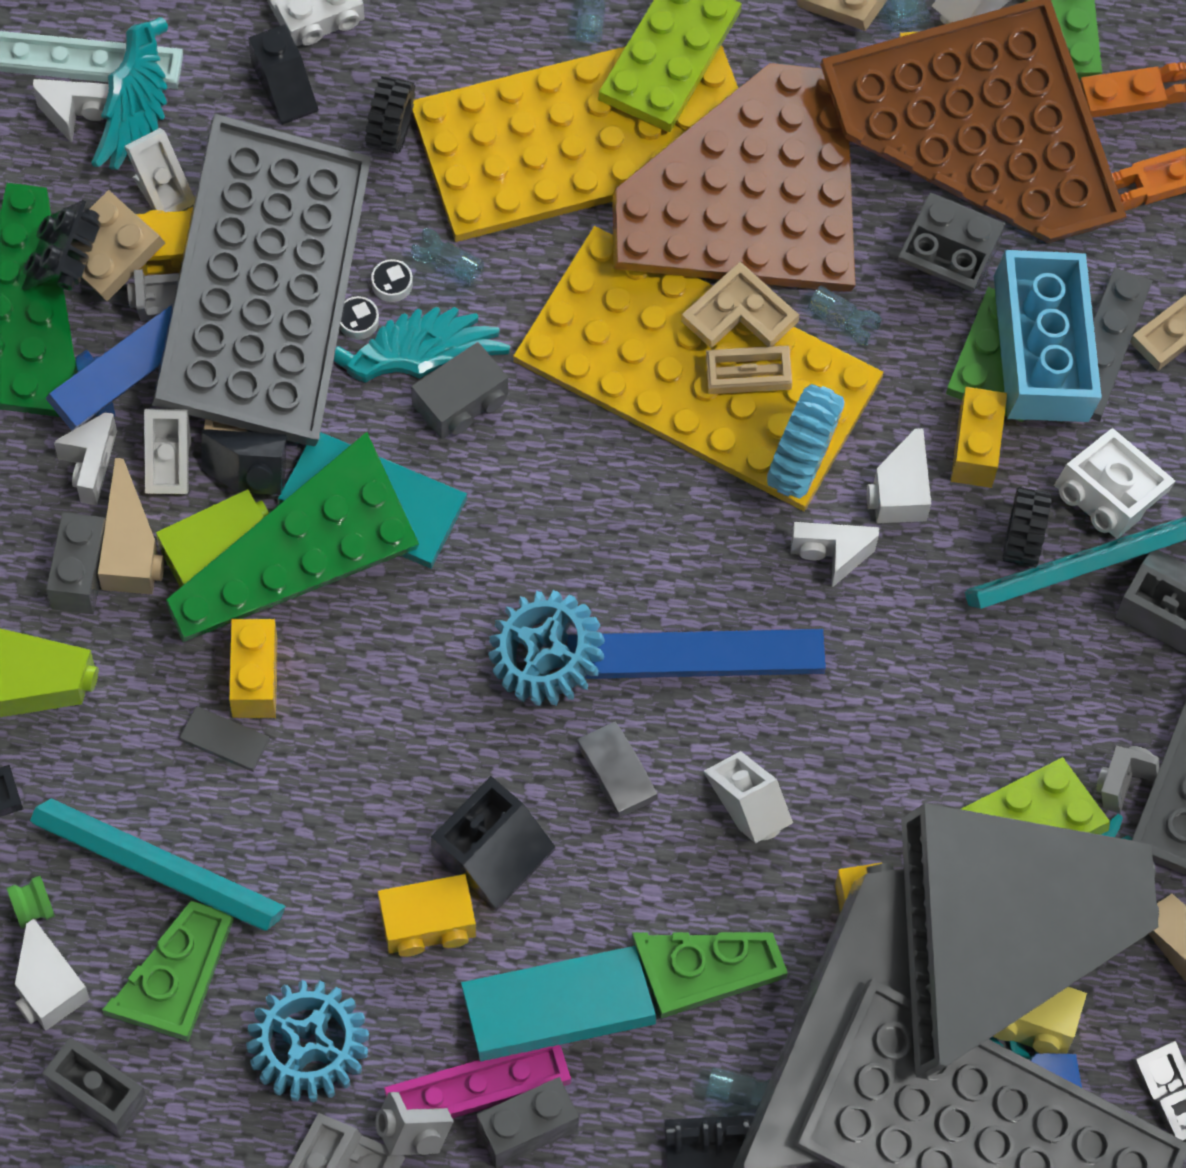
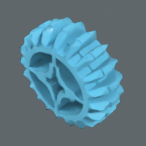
M813 384L803 390L769 467L770 469L767 474L768 486L777 489V492L788 497L791 495L800 499L807 494L844 408L842 396L835 394L829 388Z
M536 590L534 602L529 603L525 597L520 596L519 604L521 608L517 611L511 607H506L505 612L509 617L507 622L495 620V627L501 634L489 636V642L496 648L489 652V659L493 664H497L493 668V673L498 679H503L502 686L507 692L515 690L516 697L521 701H525L530 696L531 701L538 706L542 704L545 696H547L552 705L557 706L559 694L564 693L569 700H573L574 692L572 688L576 685L581 689L588 690V683L584 677L586 674L598 676L599 670L592 662L604 660V653L597 647L605 642L602 633L596 632L600 628V623L596 617H590L591 610L586 604L578 606V601L570 594L562 600L561 594L555 590L552 591L548 600H546L542 592ZM545 622L542 626L532 629L533 626ZM570 625L577 629L578 634L575 653L570 652L565 645L568 638L566 632ZM519 643L523 644L528 651L524 660L527 665L523 672L518 669L516 663V652ZM560 667L562 668L561 670L548 675V673L551 670Z
M301 980L298 985L299 992L292 994L290 987L284 984L281 987L283 999L279 1000L274 995L268 994L266 1002L270 1010L256 1008L254 1012L255 1018L260 1023H253L248 1026L249 1035L255 1039L247 1042L248 1053L256 1054L250 1061L252 1069H264L260 1075V1081L266 1085L276 1080L274 1084L275 1094L278 1096L283 1094L288 1086H290L291 1100L296 1102L301 1097V1091L308 1090L309 1100L314 1103L318 1098L317 1089L324 1088L326 1095L332 1098L335 1096L333 1082L337 1081L344 1088L350 1086V1079L345 1071L357 1075L361 1073V1064L356 1059H363L368 1056V1048L361 1043L369 1040V1032L367 1029L359 1028L365 1022L364 1014L362 1012L352 1013L356 1007L354 999L348 998L340 1002L342 996L340 988L335 987L328 995H325L324 982H317L315 990L308 991L306 981ZM314 1010L304 1020H295L288 1017L299 1011ZM331 1017L340 1024L345 1033V1043L342 1051L335 1048L333 1041L325 1036V1032L328 1029L327 1023ZM275 1031L280 1033L283 1040L291 1045L287 1053L288 1061L285 1066L278 1061L271 1050V1040ZM311 1034L315 1035L316 1044L308 1042L305 1047H301L300 1037L308 1039ZM312 1061H320L328 1065L317 1071L301 1072Z

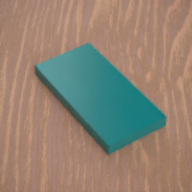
M320 432L319 441L316 446L307 445L278 498L279 505L347 449L350 444ZM379 457L419 542L416 550L401 556L432 569L467 501V493Z
M635 946L461 982L480 1062L656 1024V1014Z

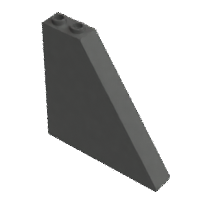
M927 803L922 804L901 818L916 1078L924 1079L947 1067L1159 927V907L1156 902L1154 880L1156 869L1153 863L1151 844Z
M892 863L873 865L866 868L867 874L853 882L733 1168H793L825 1162L794 1146V1143L866 982L873 978L911 998L904 868L894 870Z

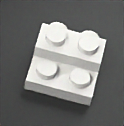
M267 0L280 26L286 24L296 46L315 44L326 34L337 30H350L359 21L364 20V3L362 0Z
M1112 428L1068 462L1054 486L1059 489L1060 497L1066 504L1071 506L1078 505L1091 517V522L1098 531L1103 533L1109 532L1118 539L1141 520L1148 508L1170 491L1175 480Z

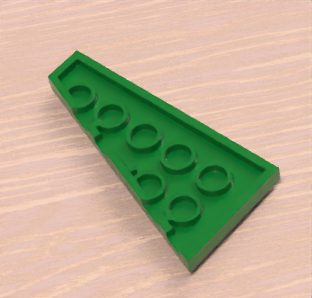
M6 183L0 211V410L60 417L45 398L49 393L77 374L64 289L57 285L58 279L52 278L27 290L21 289L26 275L23 274L24 265L28 257L36 251L40 240L37 238L39 225L46 216L52 215L47 187Z
M364 433L167 598L166 606L182 642L228 625L232 619H243L418 548L419 542L368 433Z

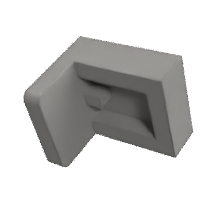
M143 269L134 270L135 283H128L127 285L128 301L130 308H137L141 321L153 319L173 304L179 273L145 276Z
M1116 746L1109 768L1102 767L1097 781L1096 791L1102 794L1103 808L1120 814L1132 776L1155 781L1160 769L1159 758L1142 747L1132 746L1124 748Z
M389 1092L382 1108L376 1115L375 1124L377 1133L383 1138L390 1156L439 1154L454 1121L447 1108L407 1110L399 1092Z

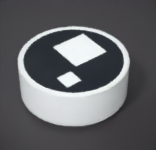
M394 259L385 260L379 263L372 272V289L381 300L398 302L410 294L413 286L412 272L402 261Z
M359 296L345 300L340 331L351 339H365L371 336L379 325V313L376 305L368 298Z

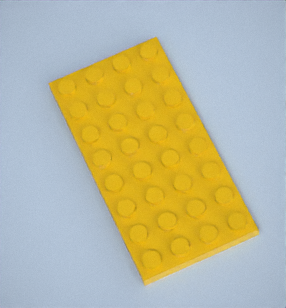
M722 45L671 132H667L598 100L599 90L625 47L415 99L412 116L455 242L612 202V196L618 186L738 89Z
M594 226L515 352L513 361L805 512L881 382L883 371L793 327L773 345L789 346L792 389L709 394L706 350L767 346L739 322L719 342L710 348L681 320L682 314L712 288L713 285L697 277L613 269V235ZM782 360L716 363V367L741 366L742 364H782ZM766 375V376H750V377H767V376H783V375ZM732 377V378H749V377ZM813 384L829 388L835 394L842 396L844 408L807 494L799 499L791 495L788 497L777 492V489L768 486L767 474L800 395L806 387Z

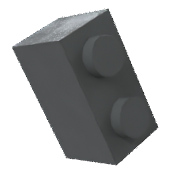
M477 342L412 385V405L441 439H444L451 433L458 435L470 427L473 418L485 410L493 412L505 402L508 395V376L481 344Z
M62 512L46 588L51 609L94 615L100 586L98 569L106 523L105 517Z
M69 1037L42 1072L48 1089L120 1139L148 1103L144 1088L71 1037Z
M560 1077L477 1114V1130L495 1168L578 1131L579 1115Z

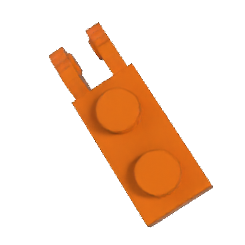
M1168 63L1161 68L1157 66L1081 77L1080 84L1092 118L1163 108L1166 104L1186 102V83L1174 84L1167 89H1164L1163 83L1186 79V63Z
M1186 148L1133 163L1132 167L1112 173L1117 189L1127 187L1135 182L1138 188L1119 195L1125 211L1139 207L1143 203L1147 205L1186 193Z

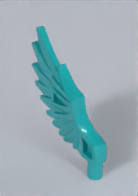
M162 17L149 22L135 24L126 31V52L123 61L114 72L108 75V95L101 114V118L107 119L91 162L94 167H100L111 156L109 168L111 170H118L127 155L124 146L157 130V120L165 118L161 106L167 104L163 91L167 89V84L163 80L166 75L156 63L161 58L158 56L155 38L168 30V24Z
M434 307L423 317L422 310L416 309L409 319L408 315L404 313L398 318L396 324H394V320H388L385 327H380L376 339H370L369 343L361 348L356 355L337 346L333 362L345 368L351 377L362 382H368L382 374L395 372L405 373L420 379L477 342L481 344L489 355H508L510 353V345L488 340L499 337V327H471L478 322V314L473 313L457 317L459 310L457 307H453L440 315V308Z

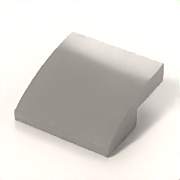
M318 1113L289 1168H400L405 1157L403 1155L390 1156L386 1145L362 1136L357 1128Z

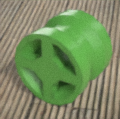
M41 876L32 878L30 883L23 887L17 885L7 887L21 929L26 928V924L32 919L42 917L48 920L55 917Z

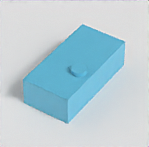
M1005 250L994 274L1004 389L1005 393H1007V419L1089 422L1102 396L1086 254Z

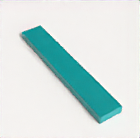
M1186 516L1038 565L1036 568L1032 567L966 589L964 593L967 603L971 607L982 609L1185 541Z
M52 798L34 809L30 820L32 824L261 930L266 931L280 921L284 913L285 905Z

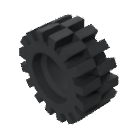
M383 75L381 79L379 78L374 90V98L371 100V110L368 112L367 119L369 120L365 131L367 132L365 136V145L367 147L396 154L401 152L405 143V136L408 133V126L411 124V113L413 111L416 89L415 83Z
M1023 487L1017 488L1008 522L1002 561L1037 567L1048 524L1052 500L1051 493Z

